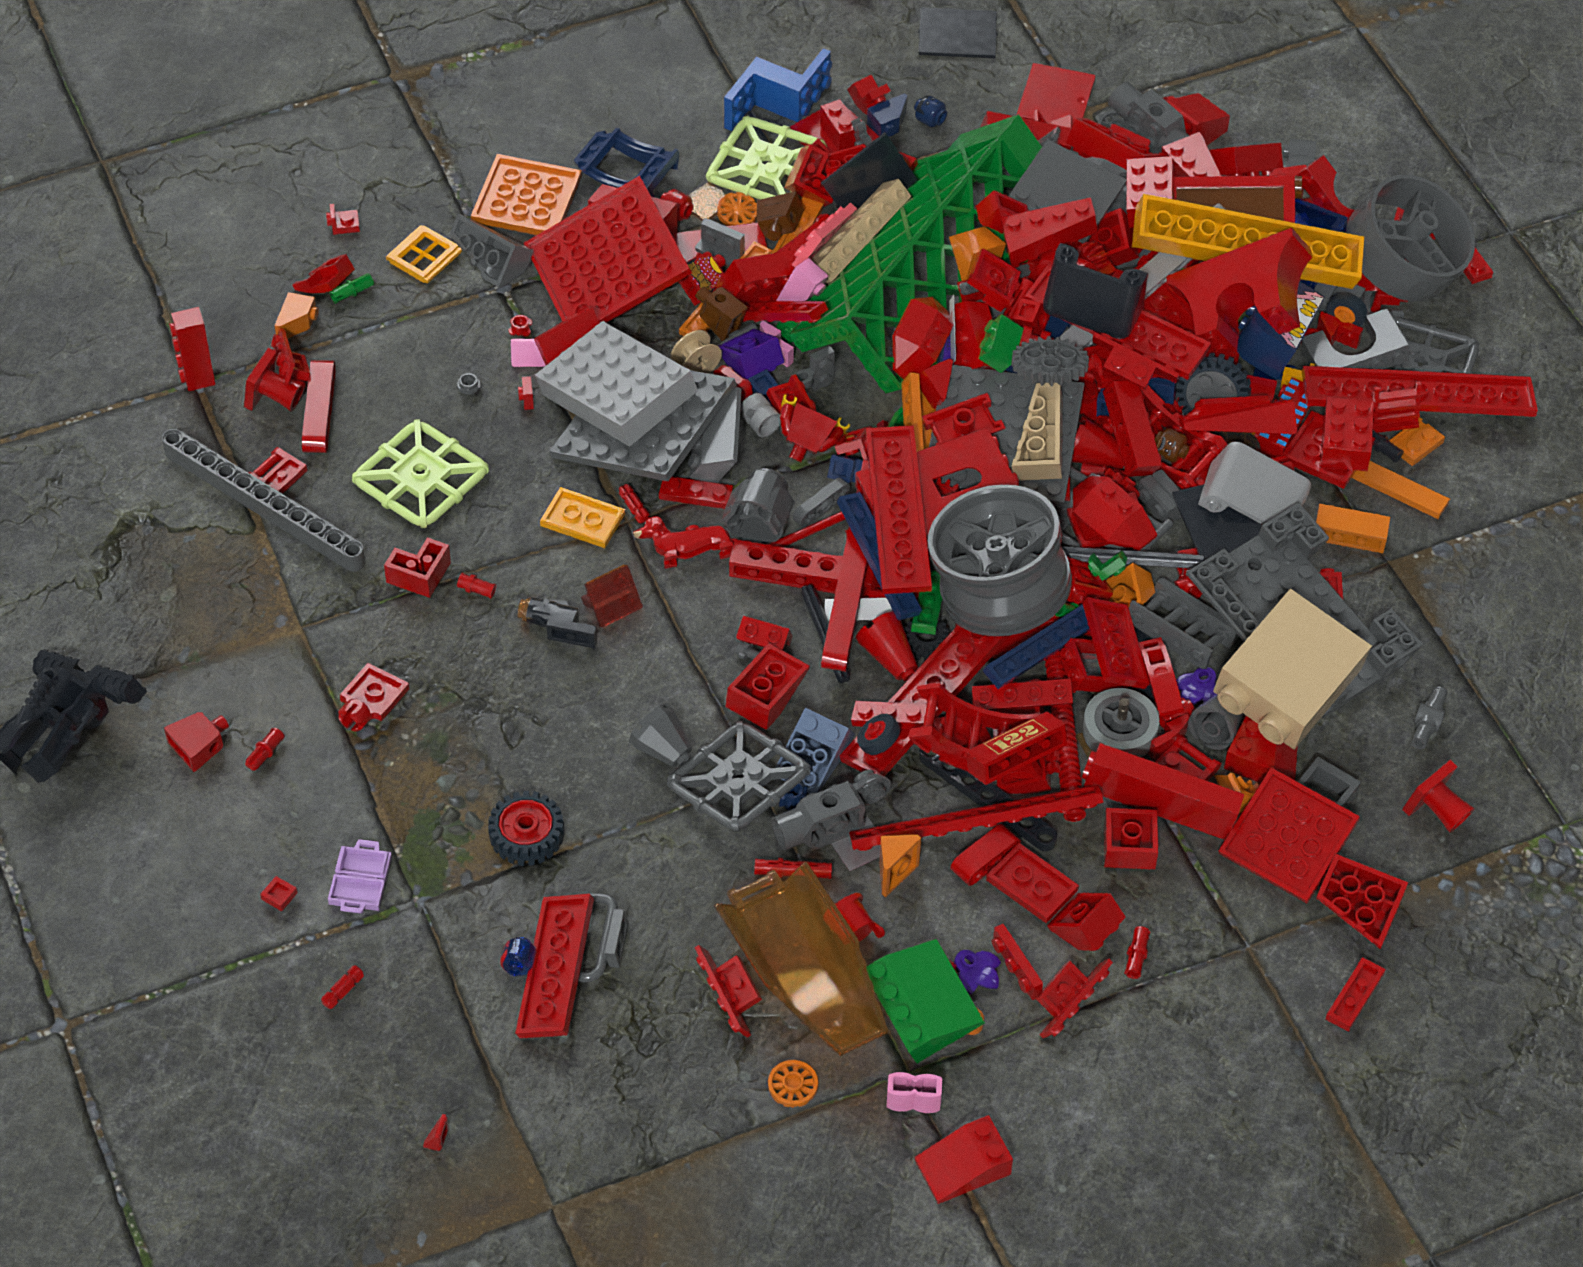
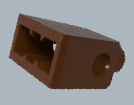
M796 191L757 200V223L766 238L777 241L781 235L795 231L804 211V206Z
M704 286L696 293L695 297L703 303L699 313L700 317L721 341L727 339L729 334L735 330L740 329L748 308L746 305L722 287L711 293Z

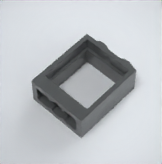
M1320 757L1316 758L1298 781L1306 787L1312 779L1339 794L1341 798L1337 804L1346 809L1357 797L1361 784L1359 780Z

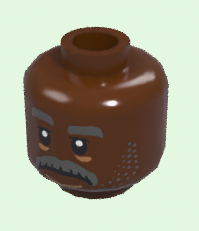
M1167 428L1164 431H1159L1155 437V443L1161 458L1176 463L1180 458L1184 459L1187 456L1190 446L1187 445V436Z

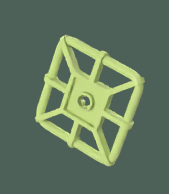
M744 116L735 126L728 139L721 144L719 153L706 173V179L709 183L735 192L744 193L746 196L749 195L759 200L775 196L755 189L759 182L774 186L778 195L786 194L780 182L785 174L790 175L793 168L791 164L796 160L801 148L789 150L783 148L782 145L787 137L806 144H812L818 138L792 130L787 125L780 126L758 118ZM753 126L779 134L774 144L759 140ZM744 129H746L753 143L748 151L733 147ZM821 140L822 143L827 147L825 141ZM727 155L742 160L738 166L718 171ZM739 175L751 178L746 185L727 179Z
M416 419L404 427L390 441L380 445L379 450L352 474V482L380 501L384 508L393 510L409 522L421 526V528H427V525L434 523L455 503L458 504L463 500V496L489 472V465L480 457L461 446L455 438H449L431 425ZM421 431L443 445L436 452H431L422 446ZM415 432L416 446L406 455L395 449L410 434ZM449 452H455L470 463L449 464L443 458ZM384 457H390L396 461L390 469L371 470ZM425 470V473L416 474V471ZM474 473L458 489L444 482L453 474ZM391 479L398 485L386 495L367 481ZM437 488L449 496L426 516L425 498ZM409 491L419 498L420 516H417L396 500L403 493Z

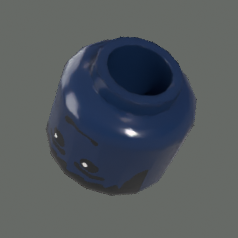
M928 95L917 100L915 103V117L921 123L932 128L937 125L940 126L945 121L947 110L946 105L942 101Z

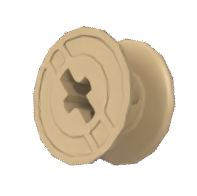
M703 330L686 334L675 344L671 352V360L689 370L708 374L715 369L722 357V351L719 346L710 344V336Z

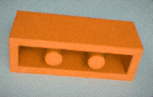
M1319 504L1316 523L1328 535L1329 540L1326 543L1384 553L1390 523L1389 516Z

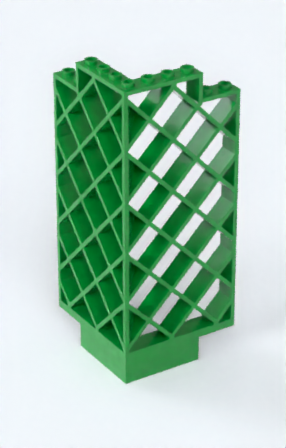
M1018 114L960 134L948 150L918 160V165L912 171L918 180L906 189L911 197L832 282L824 284L826 287L820 295H813L806 300L825 301L828 310L821 314L819 320L813 323L808 321L798 323L794 321H779L776 327L781 331L782 336L789 343L794 342L801 352L845 340L850 346L851 351L856 354L865 369L872 375L885 394L900 390L903 379L897 373L894 376L888 368L893 367L895 362L894 357L885 356L884 326L897 328L910 300L915 299V291L928 292V297H933L946 310V295L959 296V303L962 302L958 285L946 284L945 255L954 256L951 245L944 244L943 218L945 216L956 218V235L973 230L974 221H979L977 210L973 208V183L975 181L985 183V197L994 190L1003 194V186L1010 188L1016 186L1042 148ZM1002 164L1011 176L1002 175ZM986 227L997 237H999L1003 242H1005L1003 234L999 233L994 229ZM1004 249L1001 260L1010 264L1008 253ZM917 250L926 253L927 281L914 280L913 253ZM958 269V282H960L962 279ZM886 286L896 288L897 317L884 316L883 288ZM856 322L866 324V338L855 325ZM937 360L931 366L936 365Z

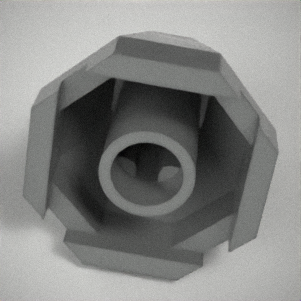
M664 704V707L662 705L656 707L641 720V729L638 731L635 728L631 732L629 742L636 749L672 767L678 764L680 766L683 765L691 757L689 753L692 746L675 711L668 704Z

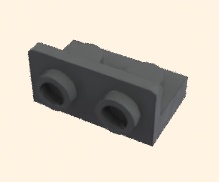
M707 218L702 221L701 240L695 246V251L701 254L708 251L713 257L720 254L729 266L733 260L742 257L745 249V234Z

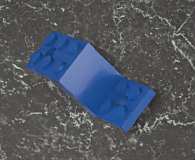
M822 49L802 75L756 57L724 97V128L732 131L743 119L744 115L752 110L754 105L799 122L803 116L808 115L813 103L818 102L824 89H828L831 84V51Z

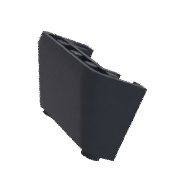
M1060 243L1051 268L1043 300V310L1050 316L1099 333H1106L1116 339L1128 337L1144 307L1148 273L1138 269H1127L1122 273L1120 279L1078 265V251L1069 245Z

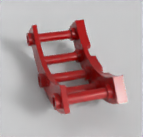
M1147 385L1145 390L1140 388L1143 393L1144 404L1150 410L1149 422L1151 427L1157 421H1162L1171 429L1187 436V441L1191 444L1189 452L1184 459L1180 458L1171 467L1161 462L1162 466L1155 472L1162 469L1175 485L1179 486L1182 490L1198 486L1194 480L1228 444L1222 436L1207 431L1184 430L1178 420L1180 414L1175 412L1172 415L1163 407L1165 402L1149 385ZM1099 415L1096 419L1101 423L1100 427L1115 437L1110 417ZM1204 450L1207 452L1189 473L1180 471L1197 451Z
M929 683L917 686V691L927 699L923 726L911 728L908 737L926 753L932 751L938 754L940 761L968 771L966 751L978 746L981 726L999 729L998 735L1040 714L1018 715L987 710L981 706H975L961 700L945 689L941 683ZM936 707L946 712L943 734H940L933 727ZM956 717L971 723L967 748L952 742ZM1035 760L1009 773L1010 779H1041L1043 769Z

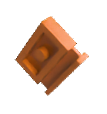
M1422 418L1418 419L1419 428L1404 429L1389 440L1404 451L1401 458L1411 466H1414L1443 444L1445 440L1444 435L1431 425L1423 423Z

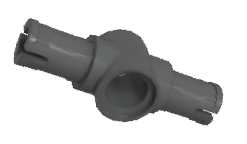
M1434 687L1429 701L1425 702V704L1421 703L1414 722L1417 730L1412 740V745L1417 749H1424L1430 736L1440 729L1445 715L1443 704L1447 696V690L1443 687Z

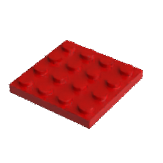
M1270 768L1218 852L1223 857L1308 904L1328 872L1334 855L1339 854L1359 822L1360 816L1281 772Z

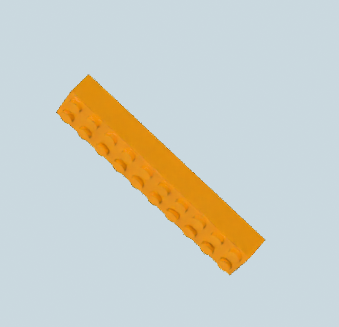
M1143 194L1136 205L1132 247L1206 261L1286 229L1293 228L1312 250L1313 257L1306 265L1300 279L1353 289L1362 277L1364 237Z

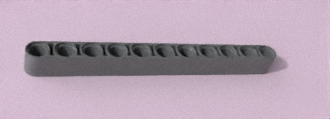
M169 429L163 433L162 442L165 455L173 462L343 568L356 572L365 566L363 546L358 540L182 431Z

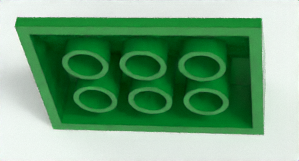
M937 939L885 955L862 969L905 1047L917 1064L985 1024Z

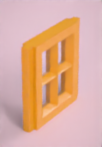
M420 225L386 256V260L414 278L428 284L462 253V249L426 226ZM426 237L433 241V243L423 251L416 247V245ZM437 245L446 249L438 258L428 254ZM411 250L420 254L411 263L402 259ZM425 257L432 261V263L422 271L416 268L415 265Z

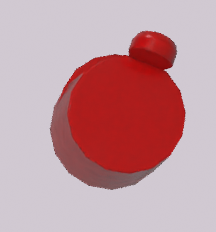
M853 893L839 900L825 915V920L849 945L862 941L872 931L877 938H882L885 935L883 927L871 919L861 903L863 896L860 893Z

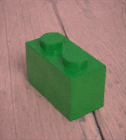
M1002 314L995 320L991 319L984 329L986 334L980 344L981 351L978 359L1002 373L1012 365L1013 350H1016V346H1019L1024 328Z

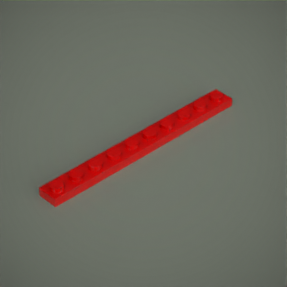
M1094 785L851 831L849 836L853 850L866 851L870 850L873 846L880 845L881 836L918 835L921 839L930 835L940 837L951 831L967 832L972 830L973 827H993L999 822L1004 821L1014 823L1021 821L1025 817L1041 818L1045 817L1047 813L1052 812L1067 813L1072 811L1073 808L1078 807L1093 808L1097 804L1104 803L1103 795L1099 786Z

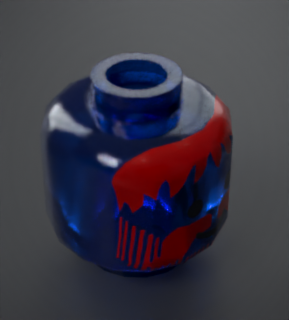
M525 937L510 939L504 945L500 965L511 976L527 975L528 971L533 967L537 949Z

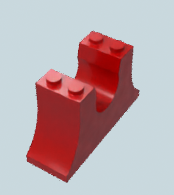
M1289 228L1166 276L1167 284L1191 306L1195 335L1211 342L1209 351L1215 353V357L1218 358L1220 354L1226 356L1228 353L1237 350L1239 339L1236 330L1237 322L1240 316L1252 306L1256 305L1258 312L1278 334L1288 333L1300 327L1297 291L1301 275L1308 262L1313 258L1312 250L1293 228Z

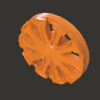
M729 193L719 200L717 216L726 226L754 223L757 220V203H755L752 197L746 196L744 193Z
M787 1060L776 1065L770 1072L768 1089L772 1098L777 1103L783 1104L785 1107H801L806 1105L816 1095L818 1077L814 1069L807 1063L798 1060ZM792 1066L793 1071L789 1072L788 1067ZM801 1068H803L804 1071L801 1074L798 1073V1071ZM777 1072H783L784 1076L778 1074ZM788 1094V1098L784 1099L783 1097ZM794 1094L796 1095L798 1100H793Z

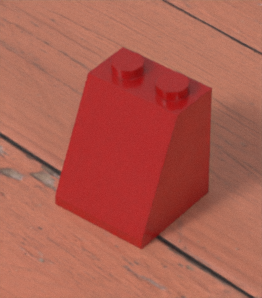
M1195 93L1167 100L1173 108L1183 115L1186 133L1193 135L1200 132L1206 145H1209L1228 131L1230 115L1201 94Z

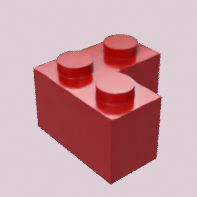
M812 144L801 148L784 188L791 192L796 191L797 195L823 203V207L831 204L833 199L821 184L827 178L821 172L829 153Z
M427 537L417 555L394 548L384 564L386 583L430 598L451 564L449 545Z

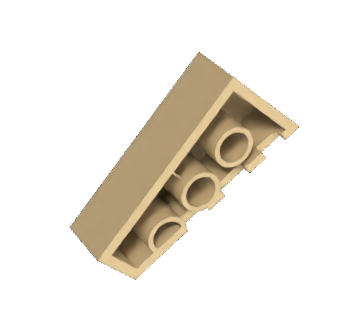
M1036 383L1029 406L1028 417L1024 422L1022 437L1018 442L1017 453L1012 462V471L1016 473L1018 480L1062 479L1063 396L1061 386L1058 383H1054L1053 386H1050L1049 383H1045L1043 386L1040 383Z

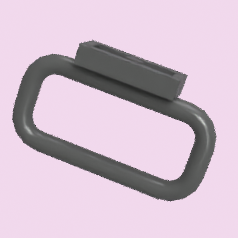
M587 892L581 894H591L594 898L593 903L606 904L608 909L596 966L590 972H580L578 982H592L599 979L606 969L607 962L609 967L620 968L629 925L624 910L618 909L617 902L611 895Z

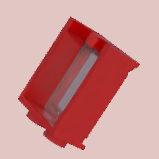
M1070 638L1058 652L1067 679H1071L1073 693L1076 691L1102 692L1113 688L1128 689L1130 687L1103 681L1093 640Z

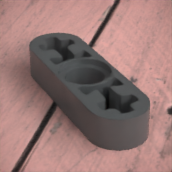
M842 478L835 479L801 504L795 510L793 520L801 527L808 526L835 506L840 496L847 495L850 491V485Z

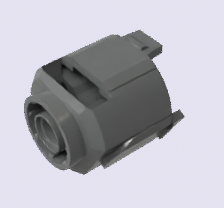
M759 468L752 471L731 492L721 521L724 522L732 534L742 539V541L747 540L760 544L776 542L783 534L795 502L788 492L786 479L780 473L767 468Z

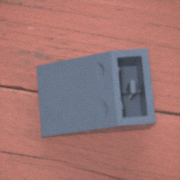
M807 708L804 709L786 748L810 764V774L799 784L802 788L807 787V792L811 794L819 793L841 761L839 755L849 746L855 733L849 728ZM780 757L775 768L795 765Z

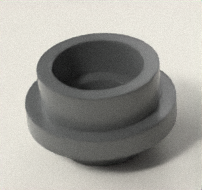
M465 373L460 376L457 388L463 394H474L480 389V380L473 373Z

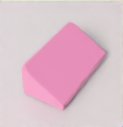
M511 339V364L513 367L546 366L534 339Z

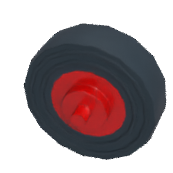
M879 714L866 722L860 729L857 742L866 754L878 755L894 744L900 734V726L893 716Z

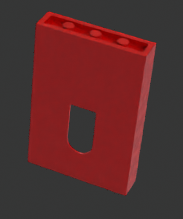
M988 428L917 452L927 547L928 533L932 522L939 512L954 499L967 492L986 486H1019L1016 473L1011 472L1007 456L1000 452L996 436L991 435ZM867 468L855 472V487L862 494L874 517L870 470ZM967 468L975 469L981 474L982 479L978 485L944 497L940 496L933 482L934 479Z

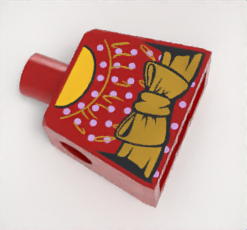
M707 251L686 261L692 274L678 282L694 306L701 303L695 295L702 287L705 286L711 293L717 289L716 285L724 275L721 268L726 264L724 257L720 254L713 257Z

